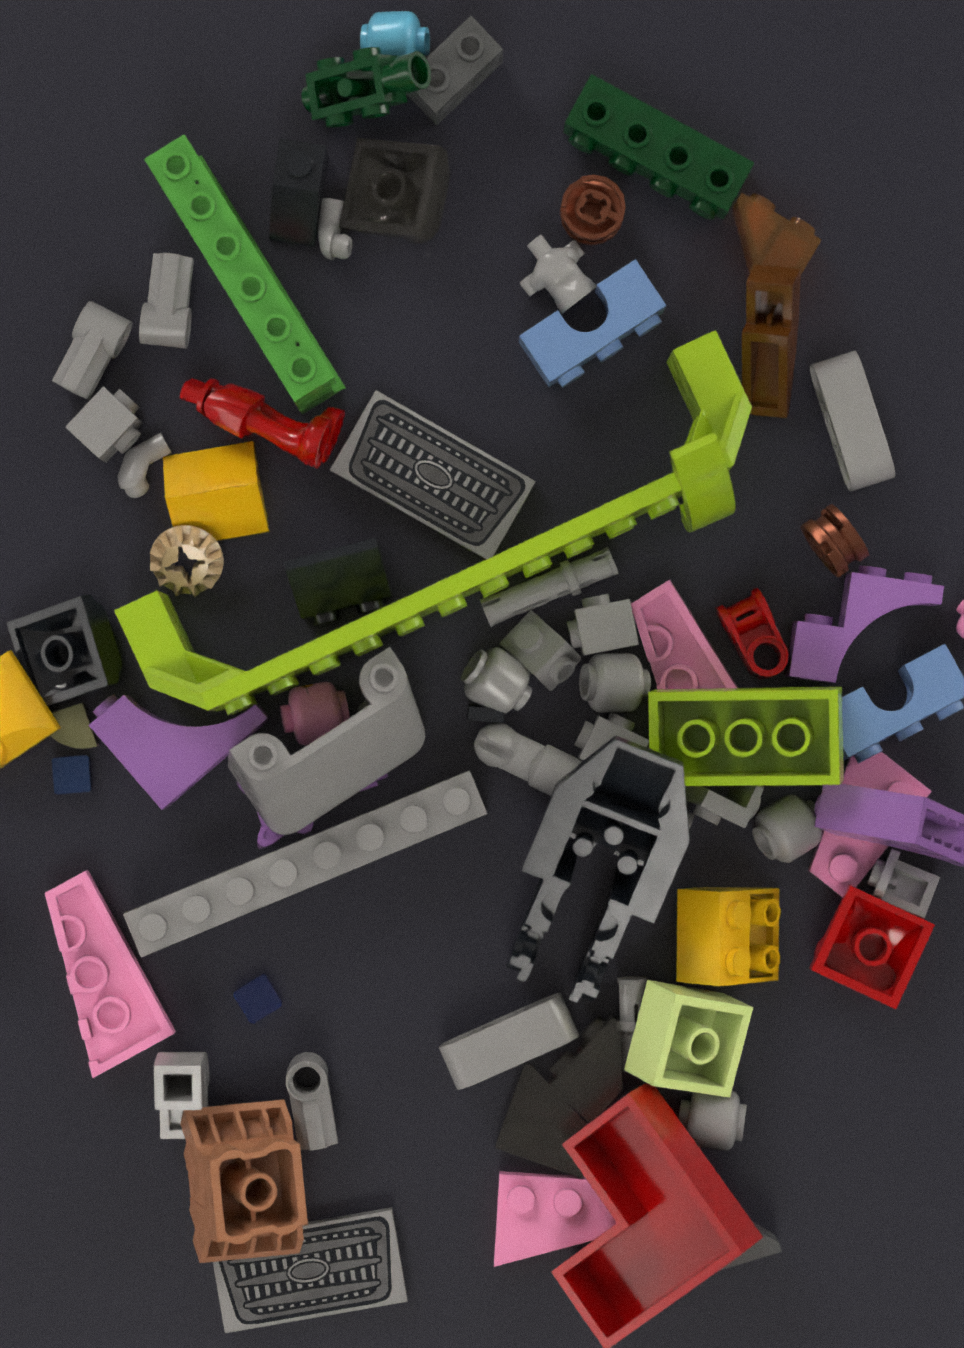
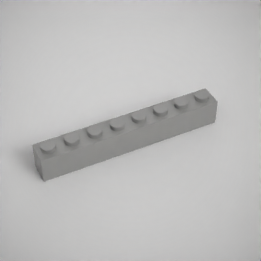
M467 770L134 908L123 915L140 957H144L487 814V810L471 771Z

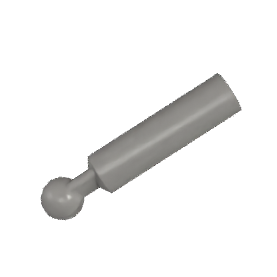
M495 722L485 725L480 729L474 741L475 753L484 764L498 767L528 781L529 786L550 796L556 782L583 762L551 745L544 746L515 732L511 727L503 723ZM687 811L688 825L690 829L694 819V814Z

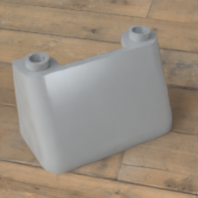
M390 647L371 658L361 670L359 686L365 696V701L357 708V714L291 756L276 737L269 734H256L229 750V770L264 823L273 832L280 835H291L300 831L413 757L421 749L425 740V728L404 667Z

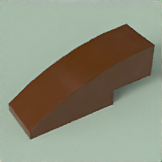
M754 265L746 281V325L742 331V387L752 406L750 415L787 418L789 415L798 333L801 269Z

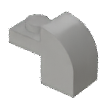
M158 1052L153 1068L155 1110H160V1139H185L180 1125L183 1110H202L203 1107H208V1085L210 1082L208 1056L206 1052Z

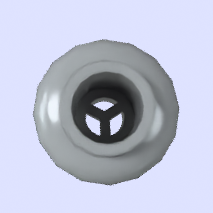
M499 647L490 648L486 652L482 649L477 651L467 663L461 676V680L465 682L464 692L469 700L481 707L492 708L504 714L512 708L519 711L526 704L532 693V688L528 686L530 671L514 656Z
M597 653L590 659L588 664L582 666L580 671V695L584 701H588L590 707L596 712H633L639 707L642 697H647L648 692H650V673L647 669H643L639 658L631 653Z
M786 794L760 810L755 817L756 827L752 830V835L758 848L768 859L774 860L776 858L781 862L790 863L821 842L822 830L814 827L816 821L815 803L811 800L804 801L797 795Z
M735 1091L731 1092L730 1098L693 1092L691 1101L681 1100L679 1120L699 1147L728 1151L734 1146L735 1141L742 1142L747 1105L740 1104L739 1095Z

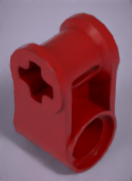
M757 587L750 590L749 597L728 607L723 605L715 607L726 635L735 646L745 669L750 675L757 679L765 680L773 678L784 670L788 663L789 654L787 647L775 625L772 612ZM751 611L754 612V614L740 621L736 620V618L743 616ZM767 645L775 650L778 660L774 669L763 670L755 664L753 655L756 647Z

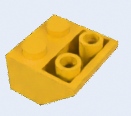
M699 887L677 889L676 982L728 986L778 981L780 964L779 919L781 915L779 888Z

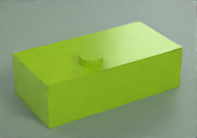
M842 687L655 689L648 692L649 748L684 762L685 786L840 785L844 780Z

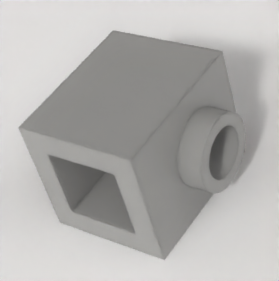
M103 386L67 424L66 428L93 454L106 463L117 451L123 454L134 445L141 435L137 429L143 422L134 415L140 407L121 389H118L113 395Z
M609 594L582 599L583 608L573 611L575 620L567 621L572 648L580 647L582 656L639 645L630 599L610 602Z
M611 712L607 720L597 716L594 724L585 721L574 746L581 749L578 758L585 760L616 735L644 747H647L649 740L632 732L635 723Z

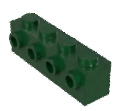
M592 74L564 123L563 133L570 136L568 142L572 146L587 154H592L593 150H596L610 158L608 164L617 171L628 176H632L634 172L651 180L649 186L653 190L669 198H673L674 194H677L691 202L689 208L709 220H713L715 216L723 220L725 219L754 165L753 161Z

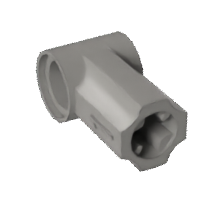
M153 253L148 302H144L140 316L139 341L141 344L187 349L192 321L189 299L194 266L193 258L172 253Z
M89 301L75 323L72 332L74 339L52 381L89 401L111 358H116L126 344L133 322L93 301Z
M313 1052L298 1054L291 1060L287 1068L286 1087L290 1096L297 1142L300 1143V1150L311 1151L338 1144L327 1064L321 1056ZM311 1067L319 1073L320 1080L314 1086L304 1087L295 1080L294 1074L300 1068Z

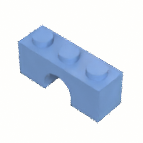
M636 259L597 284L595 293L606 311V320L598 329L591 332L574 330L566 323L557 310L519 335V344L548 388L559 382L562 388L566 387L585 373L581 366L595 357L600 362L609 359L624 348L620 342L622 339L633 332H636L641 337L662 323L659 315L664 312L666 304Z
M946 644L903 665L898 670L907 691L906 701L901 709L886 711L878 708L870 700L864 687L842 697L843 761L854 756L859 764L883 751L879 744L883 740L895 735L898 741L901 742L922 731L924 728L920 721L936 713L941 721L964 709L961 702L964 699V677Z

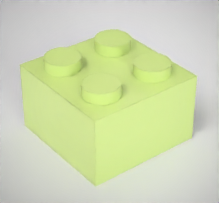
M647 980L624 1070L652 1086L730 1098L753 1007L724 993Z

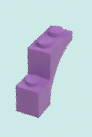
M859 566L858 573L851 572L845 575L838 627L832 626L833 617L816 614H805L804 622H792L788 647V663L785 668L784 677L836 683L838 670L847 649L865 627L880 616L901 607L941 605L944 586L931 584L932 576L905 572L904 580L886 577L887 569Z

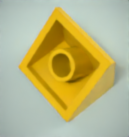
M254 441L163 457L165 500L173 527L180 525L195 526L207 531L216 541L270 532Z

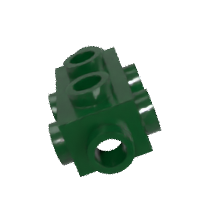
M379 47L358 49L353 51L354 61L345 63L343 57L317 61L318 71L305 74L307 86L303 88L301 97L305 109L312 115V120L326 121L327 128L349 126L354 124L353 116L362 114V118L371 119L390 115L389 107L407 103L406 93L423 90L429 86L431 69L426 57L418 51L398 56L381 54Z

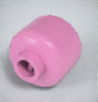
M330 682L295 687L289 692L288 705L280 706L284 732H294L297 742L301 745H309L350 718L344 690L337 691Z

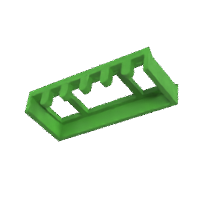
M185 134L146 157L144 160L301 414L303 415L345 389L346 387L203 156L197 155Z

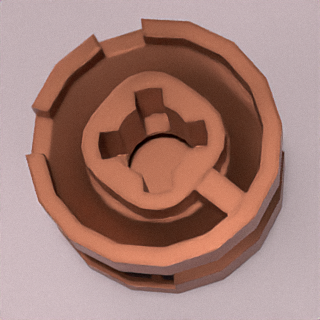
M594 174L582 176L579 180L570 184L563 194L560 209L563 228L571 238L581 244L592 246L607 242L616 235L622 225L626 209L624 195L617 184L607 177Z
M830 504L820 511L821 517L816 521L809 519L800 528L818 558L838 578L849 570L848 565L854 560L862 561L869 556V552L849 520L836 506Z

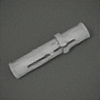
M605 547L571 563L567 559L559 563L561 567L551 570L546 574L510 587L498 594L480 599L490 626H495L508 618L520 615L570 593L573 596L581 594L580 589L619 574L609 548Z

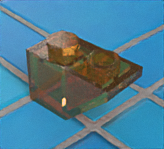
M741 193L733 207V213L748 271L751 273L754 265L801 269V276L821 242V239L814 235L816 230L810 224L797 217H792L789 221L774 212L776 206L758 194L752 193L748 197Z

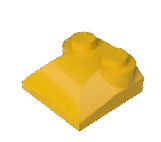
M12 650L0 656V769L61 729Z

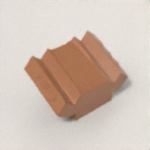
M285 1100L203 1107L202 1110H183L180 1123L186 1140L183 1155L186 1169L188 1170L190 1186L189 1211L195 1227L192 1241L199 1263L300 1253L304 1240L303 1225H308L300 1143L294 1140L292 1120Z

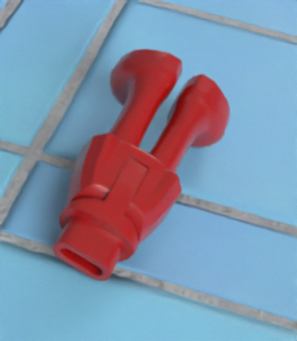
M191 378L184 383L180 392V399L196 404V410L215 425L241 439L245 435L248 436L256 433L280 449L297 457L302 463L314 468H319L321 462L325 463L328 460L343 426L345 411L337 407H328L321 415L315 416L309 423H303L279 413L264 402V395L232 383L222 386L219 385V380L214 378L209 379L206 383Z

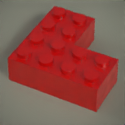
M645 1083L631 1091L562 1144L617 1222L551 1271L603 1348H611L763 1238L656 1086Z

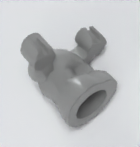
M541 234L527 245L537 258L533 273L520 282L521 287L529 297L545 288L554 298L557 308L563 314L596 288L597 285L584 275L576 264L579 258L585 254L576 240H573L565 247L552 248Z

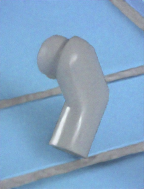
M322 198L317 227L322 255L332 261L335 258L347 259L352 252V239L346 234H340L344 201Z
M162 433L134 446L124 455L117 478L119 487L125 489L126 494L131 498H139L148 491L149 484L145 478L148 466L172 453Z

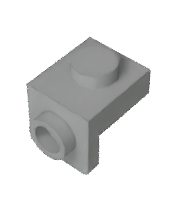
M532 610L500 642L512 656L523 664L550 691L559 683L566 681L581 660V656L567 641Z
M686 786V801L696 805L692 814L717 826L721 818L746 828L749 819L757 813L760 807V797L764 786H731L726 798L702 786Z
M891 849L886 861L877 858L867 884L875 887L872 896L924 919L940 877L898 860L901 852Z

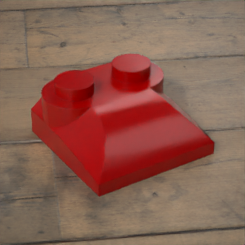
M849 885L824 937L816 945L814 958L809 969L891 1008L897 1009L935 924Z

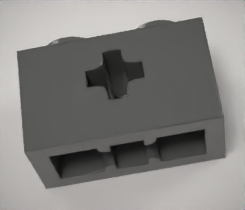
M470 16L426 58L431 69L429 86L426 89L406 94L438 125L503 63V48Z

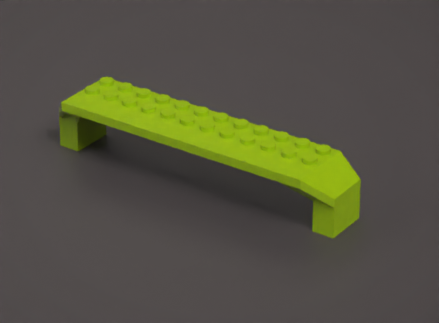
M714 330L674 349L666 363L693 418L685 445L715 432L729 471L734 466L752 406L717 331ZM673 472L249 671H244L195 653L168 594L157 590L114 610L150 688L208 711L226 710L228 715H235L258 704L254 697L255 695L266 690L269 691L270 695L274 694V696L299 685L296 676L309 670L316 676L328 672L341 665L338 657L354 650L356 656L364 655L383 646L380 637L396 630L400 637L425 626L422 618L439 610L441 617L450 615L467 606L465 597L481 591L483 597L486 598L509 587L507 578L522 571L525 578H529L550 568L552 563L549 558L565 552L567 559L591 549L594 545L592 538L606 532L609 539H612L635 528L634 526L637 525L635 518L645 513H648L651 520L676 509V506L680 505L678 498L682 497L681 486Z

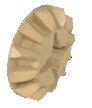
M180 525L165 530L154 541L150 551V571H153L158 579L159 587H167L174 592L175 596L192 594L196 597L200 592L208 588L212 589L223 570L224 558L220 545L211 534L195 526ZM181 546L188 559L199 561L194 563L191 576H189L183 566H175L173 564L178 562Z

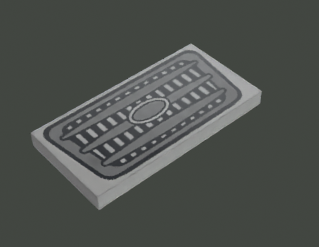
M375 390L330 469L336 475L485 560L493 557L536 483L533 479Z
M393 1208L309 1221L308 1225H303L304 1240L301 1251L298 1254L213 1262L225 1333L408 1302Z

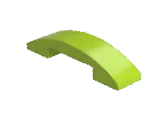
M715 432L670 451L673 472L681 486L683 504L679 505L686 531L689 533L694 532L735 513L736 505L732 482Z

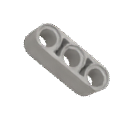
M851 351L810 364L813 386L842 477L848 490L852 492L895 478L893 459L863 365L857 352Z
M556 993L454 1037L441 1044L438 1048L456 1089L461 1090L561 1047L578 1038L579 1033L562 994Z

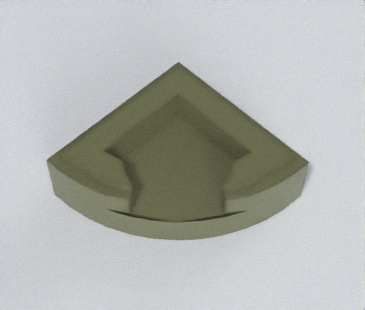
M85 703L52 713L61 729L50 735L53 739L63 745L78 749L99 746L95 732L89 727V724L92 722Z

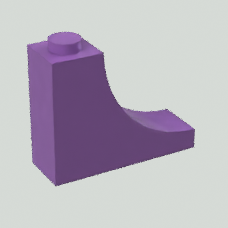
M113 694L95 708L93 713L97 718L89 724V727L160 809L163 810L171 806L229 755L230 749L249 738L269 721L271 717L259 704H255L239 716L219 724L202 727L185 726L155 716L139 705L130 695H123L118 699Z
M846 784L823 785L822 793L817 798L815 804L816 821L814 827L837 836L891 846L964 867L963 814L922 796Z

